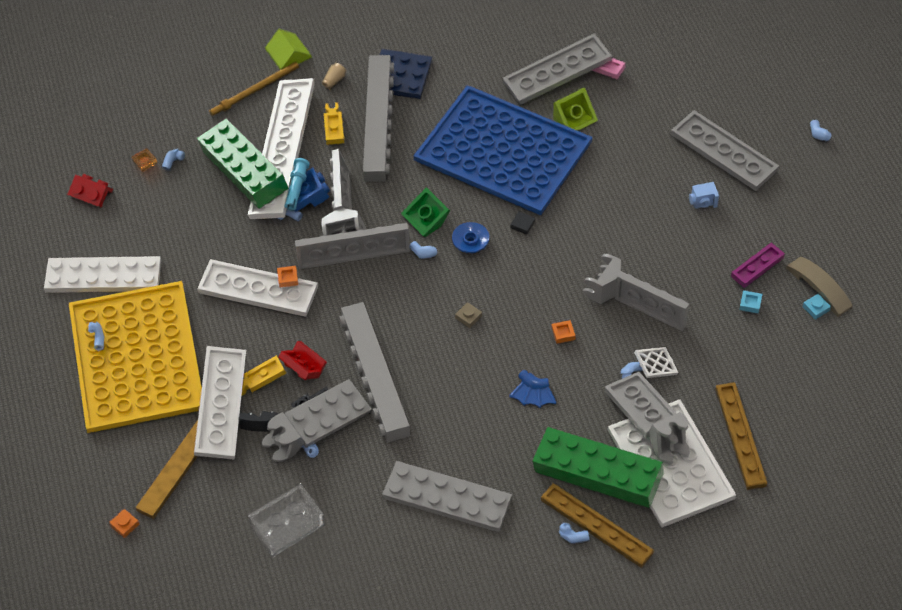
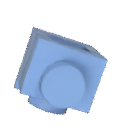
M714 182L692 186L689 200L695 209L711 205L717 208L719 194Z

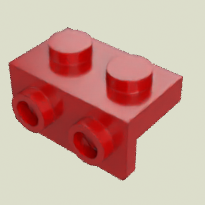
M75 174L67 195L101 208L107 192L113 191L112 188L108 187L109 183L102 180L94 182L91 176L83 174L81 177Z
M297 341L293 350L281 351L278 356L286 367L293 369L297 372L298 377L304 380L319 378L327 363L326 360L302 341Z

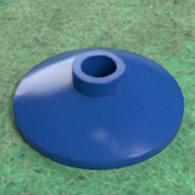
M463 223L453 231L452 242L462 252L476 253L488 245L489 232L479 223Z

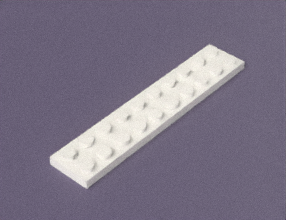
M313 78L279 82L262 154L283 174L288 188H290L291 184L290 174L294 169L293 162L299 157L315 85ZM289 189L260 209L251 202L248 211L249 218H285L287 210L285 203Z

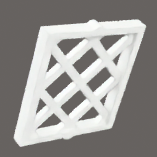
M666 347L642 349L634 352L647 378L678 374L673 359L670 357ZM653 354L657 359H652L650 355ZM659 359L665 361V365L659 363ZM650 360L654 365L647 364V361ZM656 365L662 367V371L656 369Z

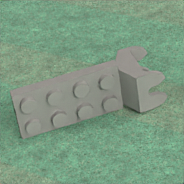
M332 150L330 164L333 172L330 175L334 185L331 187L334 201H332L333 212L322 218L323 236L366 230L358 211L352 210L350 170L340 150Z
M603 254L601 259L609 265L600 266L603 273L597 275L598 280L587 277L583 281L587 286L594 289L584 288L583 293L595 302L602 304L615 297L616 300L680 331H683L686 327L689 303L668 294L664 290H659L647 282L638 280L630 274L622 272L621 259L615 256Z
M640 372L605 386V393L645 438H650L654 454L662 462L673 464V455L671 453L674 451L678 452L681 456L688 457L690 455V449L686 443L687 418L681 412L676 413Z
M350 379L288 412H282L274 416L268 423L267 429L271 430V432L264 437L262 447L277 445L279 450L275 451L271 460L274 462L285 461L293 457L303 445L307 448L364 417L372 409Z

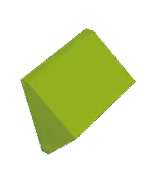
M282 29L277 30L265 47V50L280 70L294 62L299 64L312 58V55L296 34Z
M582 88L554 102L553 120L577 131L598 121L586 89Z

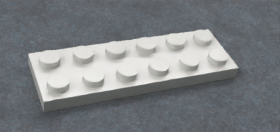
M161 257L48 258L44 290L45 293L126 292L158 286Z
M210 259L197 289L200 294L306 317L318 289V283L298 278L297 286L279 288L278 274Z
M207 346L194 456L235 459L246 350Z

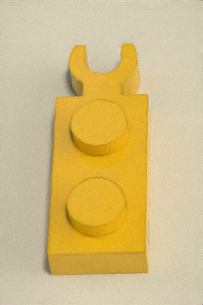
M335 103V107L331 109L326 104V113H324L326 144L344 143L342 113L339 112V105Z
M277 355L244 373L241 396L248 389L254 392L286 374Z

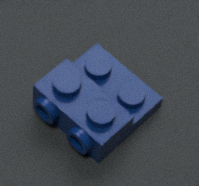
M314 168L306 171L307 177L302 183L295 212L304 208L309 203H312L315 207L330 197L328 193L331 190L326 184L324 176L321 172L317 173Z

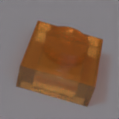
M147 148L132 156L133 162L142 172L157 164V159Z

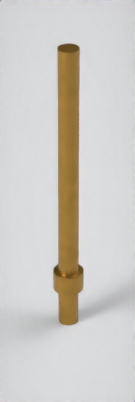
M294 62L232 98L221 101L219 105L209 110L210 115L214 116L221 111L229 110L237 102L298 69V63Z

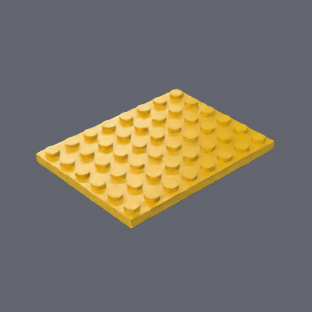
M182 281L69 303L87 433L199 411L202 386ZM90 322L101 324L105 336L103 350L98 351L94 349L95 333L88 331Z

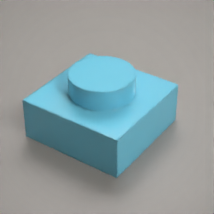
M743 290L739 310L759 314L762 294Z
M819 294L803 303V308L814 319L829 312L831 308Z

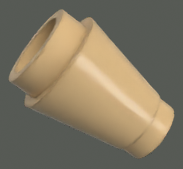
M338 63L331 65L322 82L323 86L331 89V87L345 77V68Z

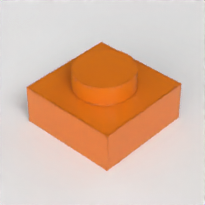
M296 266L277 268L279 288L298 285Z
M571 320L552 324L556 344L575 340Z
M125 509L109 522L110 526L123 538L140 525L139 521Z

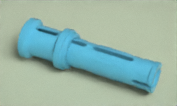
M296 158L293 162L294 169L290 174L291 184L285 203V208L288 207V210L296 209L302 183L307 177L306 170L309 168L310 163L304 158Z

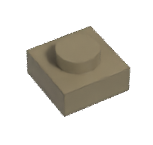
M468 302L455 314V319L468 328H471L482 317V312Z

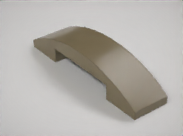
M799 257L786 266V269L798 280L803 278L831 306L830 310L836 316H841L853 307L851 301L835 280L812 261Z

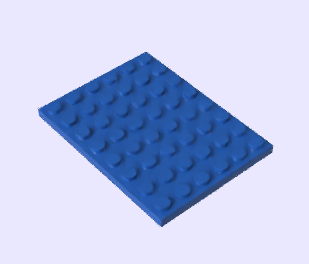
M467 85L414 154V161L541 215L591 144L592 137Z

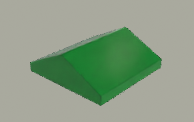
M426 187L401 214L426 237L443 225L450 210Z

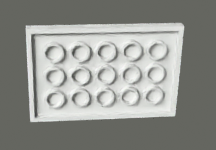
M681 400L671 402L669 405L676 413L681 412L688 420L686 443L689 446L690 455L685 457L674 451L671 453L673 455V464L663 462L664 474L650 507L661 528L736 499L733 488ZM629 419L608 426V432L617 448L661 461L654 454L650 438H645Z

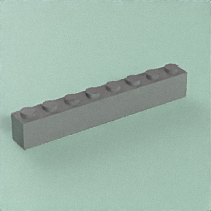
M369 55L363 161L364 182H386V174H390V163H387V159L391 157L390 149H388V145H391V134H388V130H392V120L389 119V116H392L390 101H393V90H390V87H394V78L391 76V73H394V62H391L390 55Z
M361 302L341 308L340 324L346 328L344 333L347 342L352 344L350 346L353 358H357V362H355L358 373L362 372L363 377H361L364 389L367 388L369 391L367 398L369 404L374 405V409H372L375 420L380 422L378 428L381 436H385L387 443L409 437V423L364 303Z

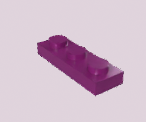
M770 243L732 271L731 278L745 288L784 259L785 253L773 243Z

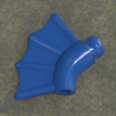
M522 370L519 373L518 377L522 381L509 395L510 398L519 400L522 405L533 404L538 406V408L548 403L556 404V400L549 388L548 378H537L532 373H528L527 370Z

